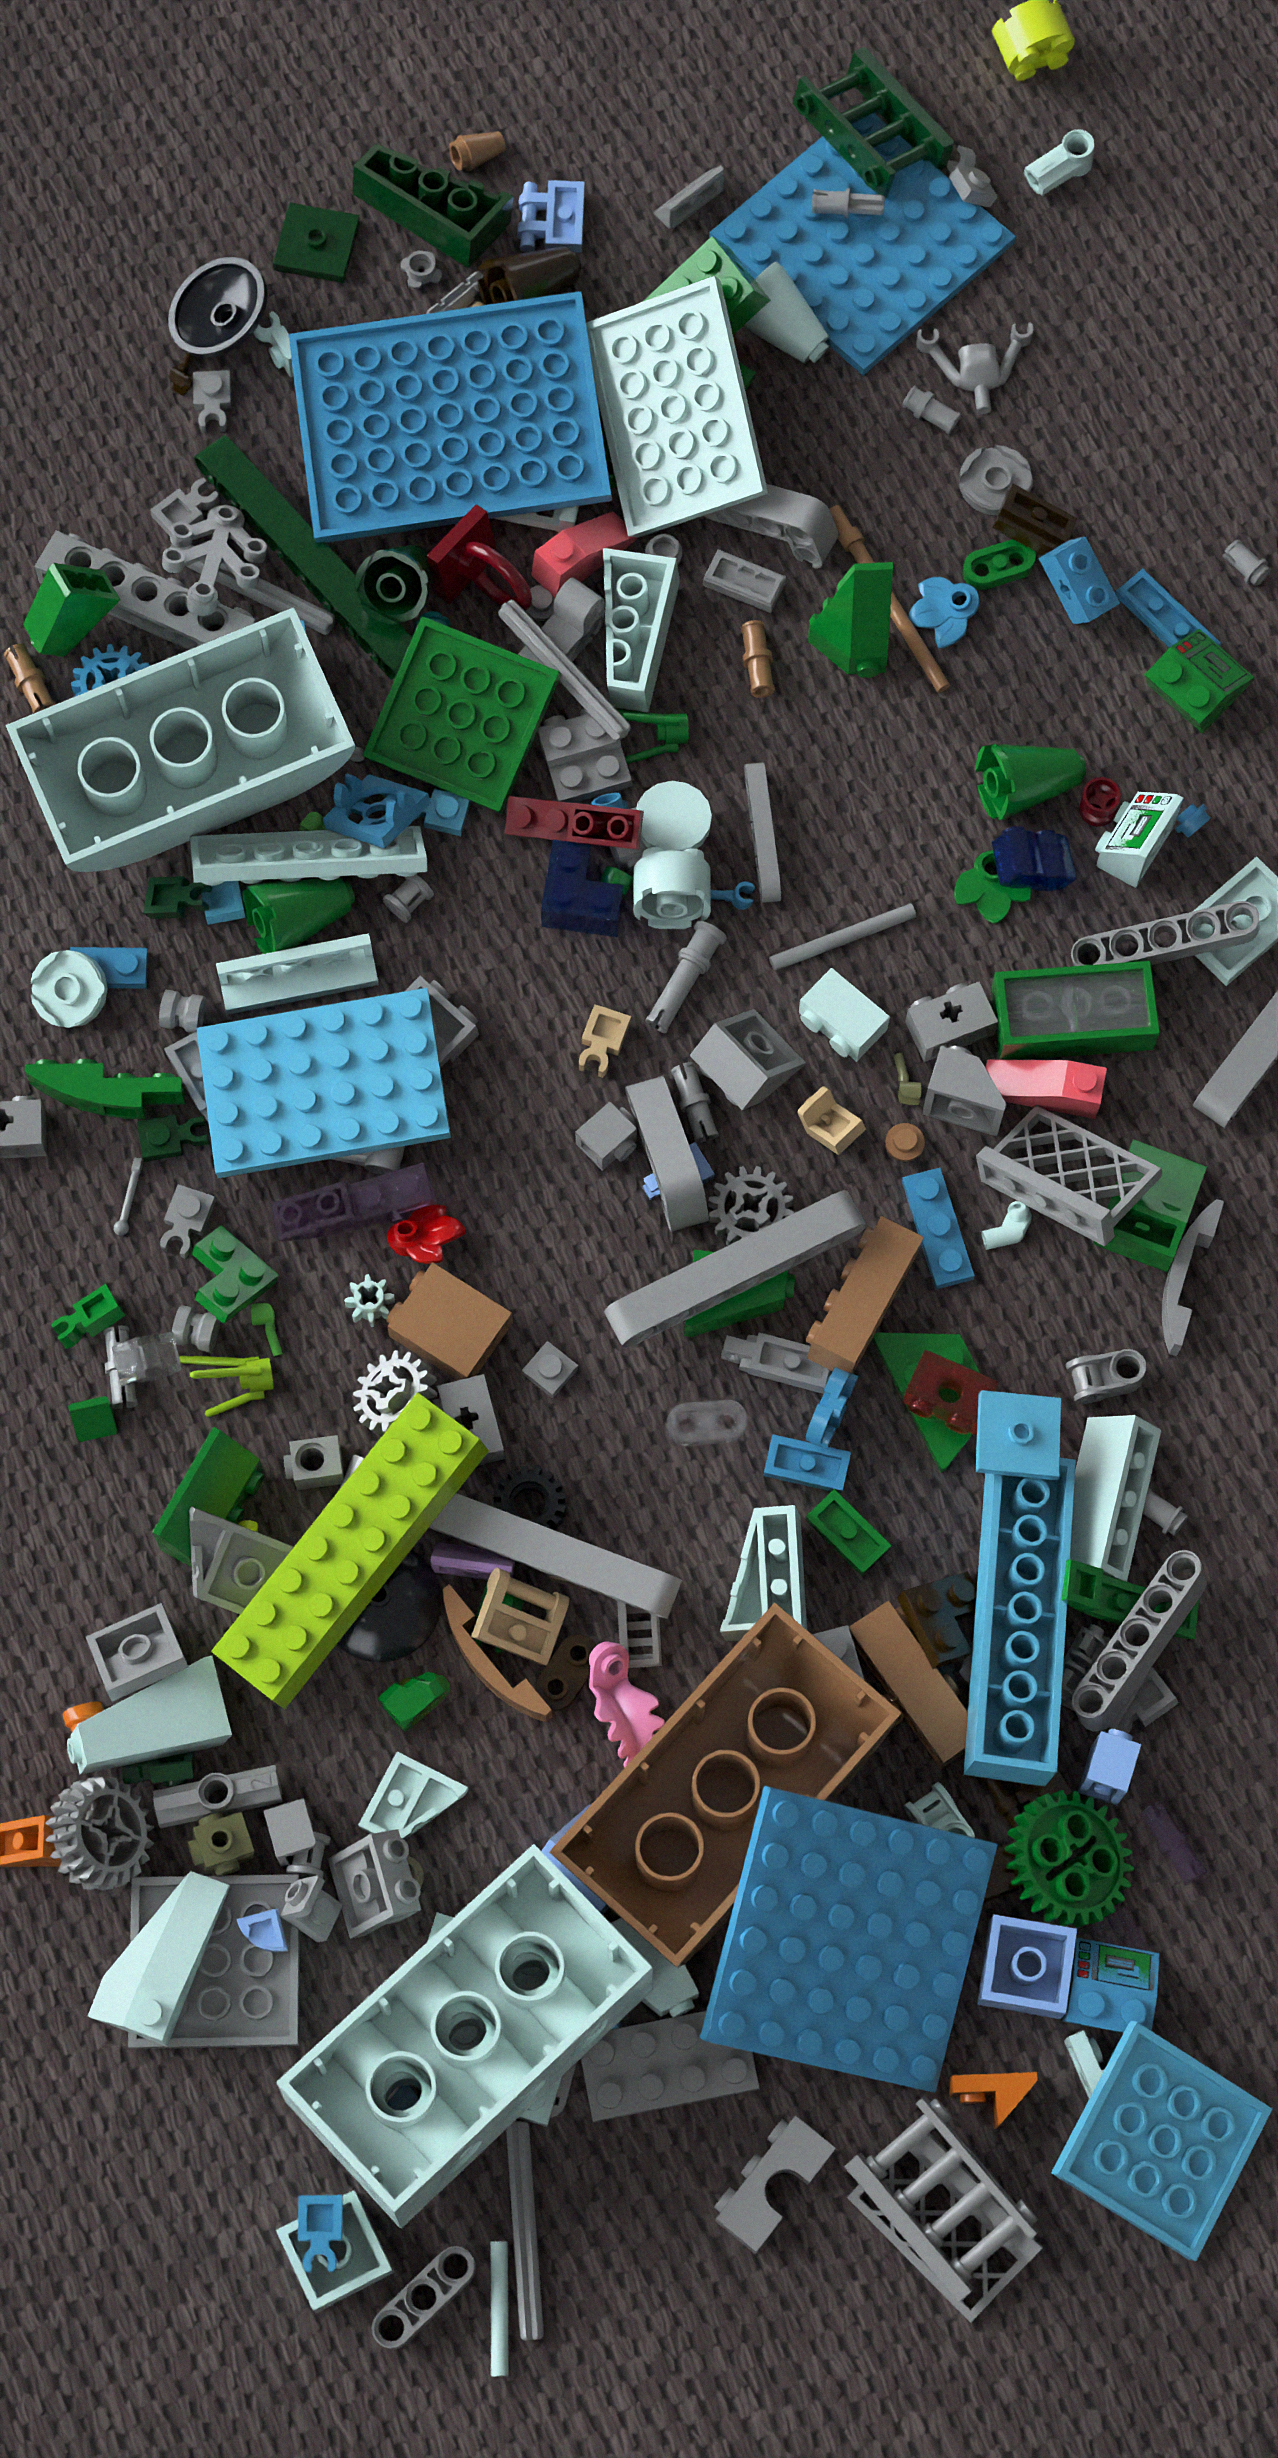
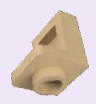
M824 1086L813 1096L809 1097L798 1109V1115L806 1132L837 1155H840L866 1130L863 1121L837 1104L831 1091Z

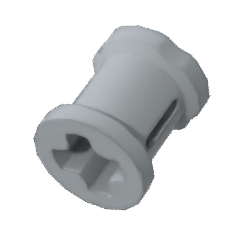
M417 874L405 877L406 880L392 895L386 894L383 897L386 907L406 923L411 919V913L424 899L430 900L434 895L429 885Z
M314 1832L317 1846L310 1849V1851L307 1850L294 1854L292 1865L287 1866L286 1873L299 1874L300 1878L303 1879L316 1875L323 1879L324 1872L320 1870L325 1846L330 1844L331 1838L322 1833Z

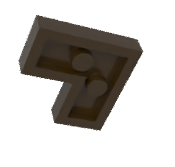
M968 1571L903 1590L897 1597L932 1669L965 1660L972 1653L957 1623V1620L975 1615L977 1588Z

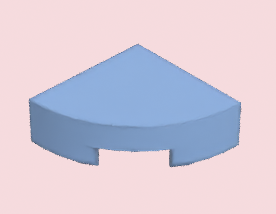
M278 1908L237 1919L244 1936L256 1947L269 1952L288 1951Z

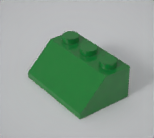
M213 1427L152 1531L160 1550L192 1567L189 1526L190 1507H195L236 1524L241 1522L245 1509L241 1508L248 1494L254 1496L258 1492L265 1475L261 1473L263 1467L260 1459L224 1432Z

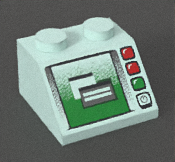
M1137 792L1131 803L1124 801L1114 818V821L1118 823L1112 833L1105 831L1095 848V851L1100 853L1096 866L1136 888L1171 833L1183 797L1177 794Z

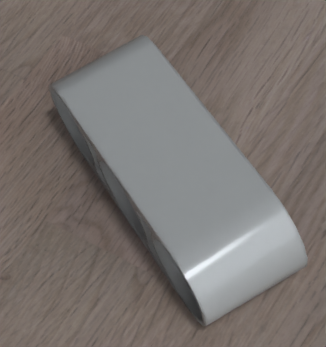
M459 2246L448 2247L429 2263L376 2315L372 2324V2334L376 2342L384 2348L399 2349L421 2331L475 2276V2260L470 2252ZM453 2255H460L468 2261L467 2273L460 2279H450L444 2272L445 2262ZM420 2286H431L436 2292L435 2304L428 2310H418L413 2304V2293ZM396 2316L401 2318L404 2323L403 2335L396 2341H386L381 2335V2324L386 2318Z

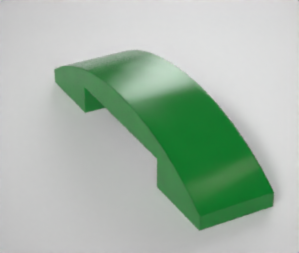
M1072 1559L1066 1560L1062 1601L1087 1615L1121 1625L1146 1590L1145 1587L1104 1575V1569ZM1199 1599L1173 1637L1195 1639ZM1162 1602L1155 1607L1153 1612H1167L1171 1608L1172 1603Z

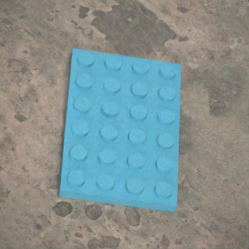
M428 988L196 1028L215 1174L218 1178L451 1138Z

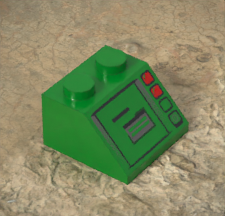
M1200 629L1172 645L1144 674L1147 685L1202 734L1255 679L1254 676Z

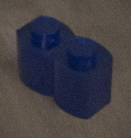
M1014 826L1005 829L1001 836L992 841L999 883L1004 887H1031L1038 891L1062 890L1077 880L1069 838L1065 835L1056 834L1054 830H1042L1035 833L1025 830L1024 827Z

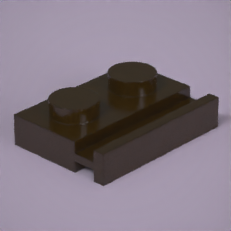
M1012 483L1006 492L992 528L1037 553L1045 555L1070 539L1077 517Z

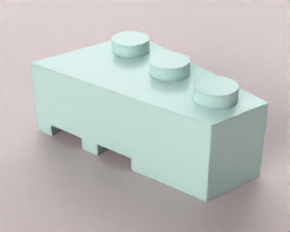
M795 1505L754 1508L741 1554L740 1567L730 1593V1603L720 1629V1633L726 1641H740L774 1602L807 1630L801 1517Z

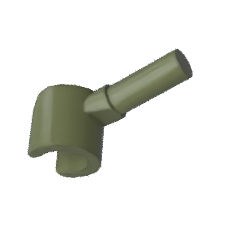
M897 1053L894 1055V1060L899 1076V1102L905 1105H919L921 1082H909L903 1054Z

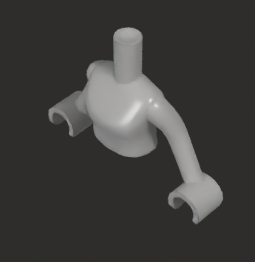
M1015 323L1012 325L1010 334L1011 344L1000 367L996 359V347L994 345L971 344L962 347L958 351L960 358L959 373L939 348V331L937 329H934L933 340L931 341L924 340L921 336V330H919L916 346L921 352L929 353L947 378L956 387L973 391L975 393L977 413L987 414L991 412L989 390L1003 385L1008 380L1021 347L1027 346L1032 340L1034 327L1032 323H1028L1027 334L1023 335L1016 331Z

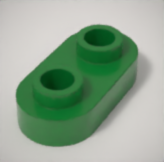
M1013 539L976 550L965 559L963 578L967 584L973 586L976 590H987L1022 579L1032 572L1036 553L1034 550ZM1017 558L1021 560L1022 564L1015 566L1010 563V560ZM982 569L987 572V575L978 576L975 571Z

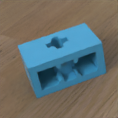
M1086 537L1068 540L1038 558L1073 624L1090 622L1120 604Z

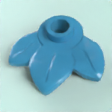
M943 577L928 578L918 584L919 591L924 598L918 600L912 606L908 617L915 627L934 628L937 647L942 649L956 643L965 635L968 619L977 612L980 598L976 589L969 584H953ZM957 597H967L966 602L964 604H954V601Z

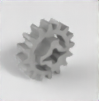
M742 1166L739 1170V1177L735 1178L731 1173L727 1172L724 1179L726 1185L724 1186L720 1183L714 1185V1193L717 1196L709 1197L708 1207L715 1209L709 1213V1222L718 1223L715 1227L716 1236H721L725 1233L728 1235L727 1246L794 1213L792 1210L786 1209L793 1205V1196H783L787 1190V1184L782 1182L776 1185L774 1183L775 1172L772 1171L766 1177L761 1176V1167L756 1166L753 1174H747L745 1167ZM729 1196H731L735 1206L729 1209V1213L726 1214L724 1206ZM748 1204L751 1208L758 1206V1213H754L751 1209L744 1212V1205ZM776 1204L777 1215L774 1221L771 1222L767 1211ZM743 1228V1229L754 1230V1232L743 1231V1230H740V1229Z
M395 1350L391 1359L384 1354L380 1355V1365L375 1367L369 1363L367 1365L370 1372L368 1377L358 1378V1381L363 1385L362 1390L353 1392V1396L361 1401L353 1407L354 1411L361 1415L360 1423L381 1437L417 1392L426 1399L437 1396V1392L429 1387L437 1381L436 1377L429 1373L431 1367L411 1352L403 1355L398 1350Z

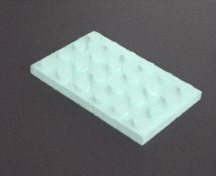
M715 276L586 323L595 388L628 537L639 538L768 494L719 278Z

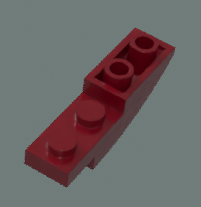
M509 796L504 834L639 850L644 811Z

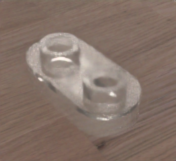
M733 1400L682 1403L675 1406L667 1418L669 1436L674 1442L683 1446L734 1442L744 1434L747 1427L745 1409ZM724 1417H729L734 1421V1426L730 1429H725L720 1426L719 1421ZM684 1420H689L695 1427L690 1432H684L679 1427L680 1423Z

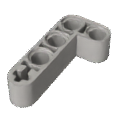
M766 484L768 490L766 495L704 515V517L713 521L787 541L795 558L800 562L804 559L813 563V568H820L839 536L828 506L822 501L809 495Z
M574 577L568 579L558 591L554 600V614L541 629L572 662L593 639L591 634L596 635L601 629L605 618L604 598ZM527 646L518 654L543 665Z
M661 1076L626 1086L628 1102L633 1117L637 1122V1129L659 1187L661 1202L670 1231L673 1232L709 1221L703 1183L664 1077Z

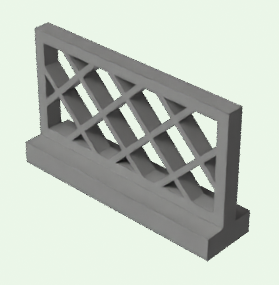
M1038 1105L994 1149L985 1146L976 1155L981 1182L1103 1246H1106L1115 1237L1113 1227L1162 1177L1160 1167ZM1039 1121L1052 1127L1053 1132L1029 1135V1131ZM1076 1139L1083 1143L1084 1148L1060 1151L1059 1142ZM1049 1143L1055 1144L1056 1152L1032 1155V1146ZM1027 1147L1028 1157L1010 1159L1005 1156L1010 1150ZM1107 1155L1113 1158L1115 1164L1091 1167L1090 1158ZM1079 1159L1086 1160L1087 1168L1063 1172L1062 1162ZM1058 1163L1059 1173L1041 1175L1035 1171L1034 1167ZM1139 1171L1145 1175L1140 1181L1122 1183V1173ZM1117 1174V1185L1094 1188L1093 1178ZM1089 1179L1090 1189L1074 1192L1066 1188L1065 1185L1068 1182ZM1119 1195L1121 1197V1201L1111 1211L1097 1204L1096 1200Z
M930 2132L909 2150L919 2160L920 2176L925 2172V2167L927 2169L930 2168L948 2152ZM893 2164L889 2168V2179L883 2180L890 2184V2188L895 2193V2184H911L916 2179H895ZM960 2164L938 2184H943L950 2191L952 2207L956 2204V2198L960 2200L980 2182ZM860 2185L847 2197L970 2323L1019 2271L1035 2257L1043 2246L1035 2237L1030 2240L1022 2229L1019 2230L1001 2246L1006 2247L1018 2259L1007 2272H988L987 2259L982 2263L983 2272H972L973 2278H983V2297L970 2309L963 2301L958 2303L925 2262L910 2248L909 2243L903 2241L896 2234L894 2225L890 2222L889 2227L878 2216L884 2215L881 2210H872L860 2198L865 2192ZM993 2195L970 2214L974 2215L981 2222L982 2239L987 2236V2229L991 2232L1009 2216ZM925 2196L920 2199V2210H914L912 2214L920 2215L921 2225L924 2226L926 2224V2215H943L948 2210H925ZM955 2227L951 2231V2241H944L945 2243L940 2247H952L953 2260L957 2256V2247H974L980 2241H956ZM988 2278H1000L988 2291Z

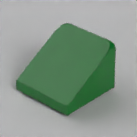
M103 1396L80 1401L68 1406L79 1442L117 1434L114 1412L108 1397Z

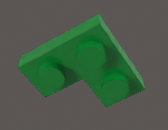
M222 1225L198 1242L192 1252L195 1258L216 1275V1277L198 1290L195 1300L223 1324L227 1323L276 1283L279 1276L277 1272Z

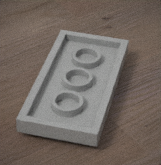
M706 2011L610 2030L581 2057L592 2121L609 2120L759 2090L753 2054L751 2051L702 2040L700 2035Z

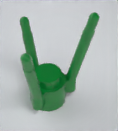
M617 710L627 721L656 724L657 741H664V745L625 756L627 764L664 753H678V744L688 743L689 726L687 713L656 714Z

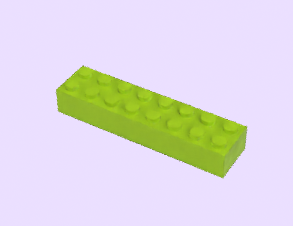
M417 1392L211 1652L273 1702L286 1709L483 1460L489 1449L477 1436Z

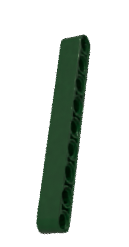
M221 436L195 455L194 461L200 472L204 476L209 475L207 480L227 501L231 499L232 502L229 504L242 512L244 520L250 527L252 525L255 526L253 530L273 552L278 551L276 555L296 577L301 576L299 580L320 603L322 601L325 602L323 604L324 608L334 614L335 620L343 628H349L346 632L366 654H372L369 657L390 680L395 679L412 636L400 623L391 625L375 620L364 611L360 604L361 600L358 592L355 591V574L325 542H315L313 529L227 436Z

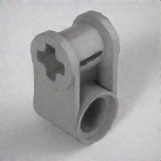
M1123 1349L1101 1355L1082 1356L1067 1362L1066 1368L1068 1372H1072L1077 1392L1073 1396L1075 1403L1087 1404L1101 1401L1107 1397L1136 1391L1141 1386L1146 1372L1144 1357L1138 1351ZM1128 1364L1136 1370L1137 1376L1131 1379L1123 1378L1118 1374L1116 1368L1120 1365Z

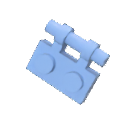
M548 180V193H537V184L526 182L523 185V194L519 197V210L522 211V222L518 224L517 236L521 240L520 249L523 252H533L535 241L538 238H545V250L566 247L573 252H582L584 182ZM539 210H547L546 221H536V213Z

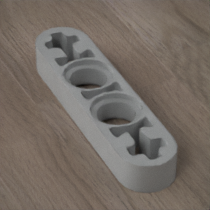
M764 762L745 764V784L750 821H753L751 823L754 854L755 856L757 855L755 862L761 903L781 901V885Z

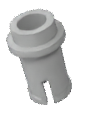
M1239 539L1232 542L1224 551L1226 553L1222 555L1224 560H1227L1245 576L1244 581L1247 584L1252 583L1258 586L1267 578L1271 571L1267 566L1268 561L1264 558L1260 560Z
M1148 1488L1142 1514L1163 1528L1162 1533L1167 1534L1169 1532L1175 1536L1188 1518L1183 1513L1184 1508L1181 1506L1178 1508L1174 1507Z

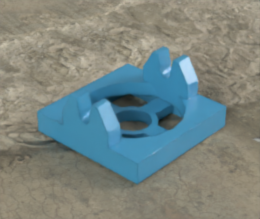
M346 774L345 785L338 782L335 784L333 797L335 807L323 818V822L327 830L385 849L431 803L426 792L368 774L362 781L353 775ZM374 794L387 796L381 802L370 805L363 803L369 796ZM375 811H386L385 816L379 819L368 818ZM352 812L362 815L363 820L359 824L349 819V815Z

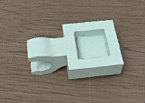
M272 311L269 313L272 326L262 328L258 325L254 335L258 340L269 342L273 345V347L269 348L273 362L278 369L284 367L291 378L294 375L289 335L285 327L281 326L278 315Z

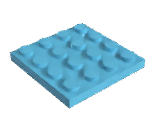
M1130 2021L1051 2173L1188 2260L1197 2261L1272 2108L1143 2025Z

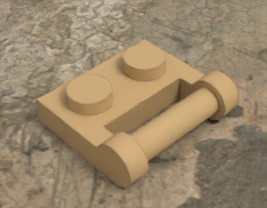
M498 1567L495 1568L488 1578V1590L471 1637L539 1665L547 1666L568 1609L569 1598L558 1592L550 1594L511 1578L509 1572ZM505 1593L546 1609L545 1620L503 1604Z

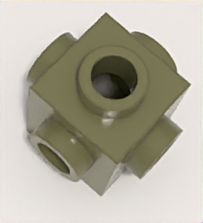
M242 1812L223 1817L222 1813L211 1814L200 1819L199 1826L193 1827L194 1840L188 1842V1847L194 1865L202 1864L205 1875L215 1872L216 1877L225 1876L238 1871L240 1863L253 1859L254 1848ZM223 1842L225 1846L216 1847L214 1843Z

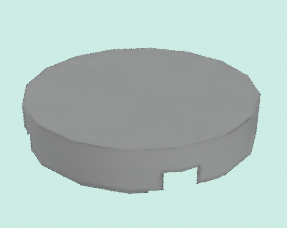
M995 445V448L985 449L986 447L975 450L966 458L960 470L959 488L964 500L975 510L987 515L998 514L1006 492L1012 483L1030 493L1033 486L1031 467L1028 461L1016 450L1006 446Z

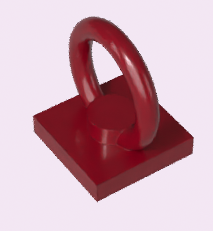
M477 504L427 555L437 595L448 604L471 581L499 606L514 600L524 611H527L532 604V594L527 582L520 572L503 555L497 552L488 513ZM487 564L491 565L506 579L517 597L505 592L486 575L483 570Z

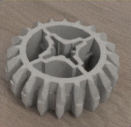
M99 1776L88 1778L87 1781L84 1779L76 1781L69 1789L58 1794L60 1801L55 1802L50 1807L56 1817L50 1818L45 1823L53 1829V1834L49 1835L45 1841L54 1843L56 1850L53 1851L50 1857L54 1859L60 1858L61 1865L58 1872H70L69 1883H82L83 1889L106 1891L113 1889L114 1886L126 1885L127 1882H130V1878L136 1877L141 1873L140 1865L150 1860L145 1849H149L155 1844L147 1838V1832H150L155 1826L145 1822L144 1817L150 1810L140 1809L138 1806L141 1795H130V1785L124 1783L118 1785L117 1778L108 1777L103 1779V1777ZM92 1802L91 1810L87 1811L86 1818L84 1821L82 1820L83 1814L88 1805ZM118 1846L115 1857L109 1864V1858L114 1855L115 1847Z

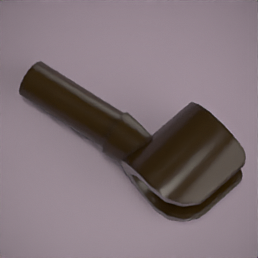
M188 353L185 354L178 368L173 367L169 371V388L181 396H184L193 384V377L187 374L195 356Z

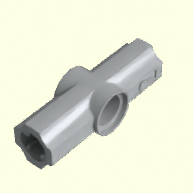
M276 1765L230 1775L211 1773L206 1775L201 1781L153 1791L154 1807L160 1828L198 1821L215 1813H222L223 1817H227L236 1812L283 1802L281 1783ZM218 1789L228 1791V1795L223 1802L218 1804L208 1802L210 1795Z

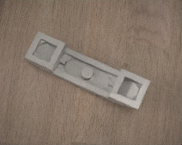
M1218 1199L1207 1206L1189 1227L1167 1274L1162 1300V1325L1168 1353L1173 1356H1177L1182 1347L1193 1310L1177 1305L1194 1246L1198 1245L1209 1248L1214 1238L1224 1201Z

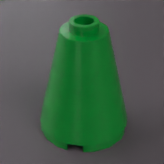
M1006 744L982 746L977 755L976 773L982 772L984 784L977 785L978 793L984 809L991 818L999 817L998 820L1008 819L1079 786L1082 778L1086 775V763L1081 755H1078L1074 749Z
M340 877L335 880L310 878L300 879L295 882L256 883L247 886L248 889L243 890L242 894L243 908L248 926L255 924L261 936L253 939L262 954L298 946L351 911V904L355 901L351 885L347 881L343 882Z

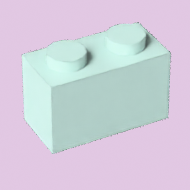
M830 968L800 999L799 1014H801L800 1019L804 1025L815 1033L820 1030L830 1039L831 1047L843 1057L849 1055L856 1062L888 1029L890 1016L833 968Z

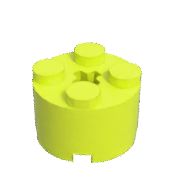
M1049 0L1026 1L1010 10L1012 17L1005 23L1000 18L993 27L992 32L1009 72L1015 76L1017 81L1031 78L1036 73L1035 69L1046 65L1051 70L1062 67L1068 62L1067 54L1075 44V38L1058 0H1054L1053 3H1050Z

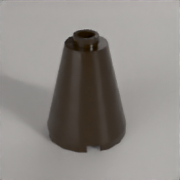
M557 247L489 259L482 263L478 271L483 270V278L477 280L482 302L484 305L562 294L579 279L581 270L579 257L575 252L570 251L566 247Z

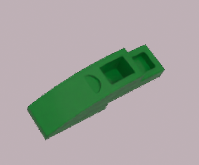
M42 1059L36 1061V1064H25V1074L30 1085L45 1095L82 1111L123 1119H146V1105L185 1104V1086L182 1077H176L171 1073H156L153 1077H137L130 1073L115 1074L113 1078H108L104 1063H98L92 1059H79L71 1064H59L55 1060Z

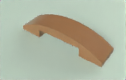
M447 1585L443 1589L448 1622L460 1652L476 1676L497 1697L519 1712L543 1722L552 1718V1710L529 1681L524 1679L516 1687L512 1688L468 1634L467 1630L476 1624L475 1615L451 1585Z

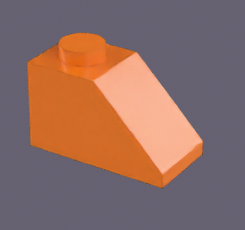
M42 1815L0 1823V1867H60V1858L54 1859L50 1857L53 1851L56 1850L54 1843L45 1841L49 1835L53 1834V1829L45 1823L55 1816Z

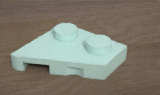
M396 1752L358 1826L370 1834L398 1829L400 1837L405 1840L464 1797L468 1787Z

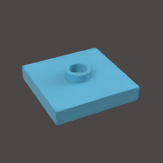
M981 1390L978 1394L976 1472L1056 1480L1059 1477L1061 1398Z

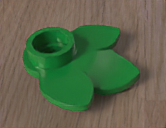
M997 850L981 853L976 858L973 868L959 876L954 890V899L957 905L976 903L982 917L992 924H997L1006 917L1010 909L1011 900L1027 902L1031 896L1030 883L1027 877L1013 869L1008 857ZM990 865L996 866L999 869V873L996 875L988 874L985 868Z

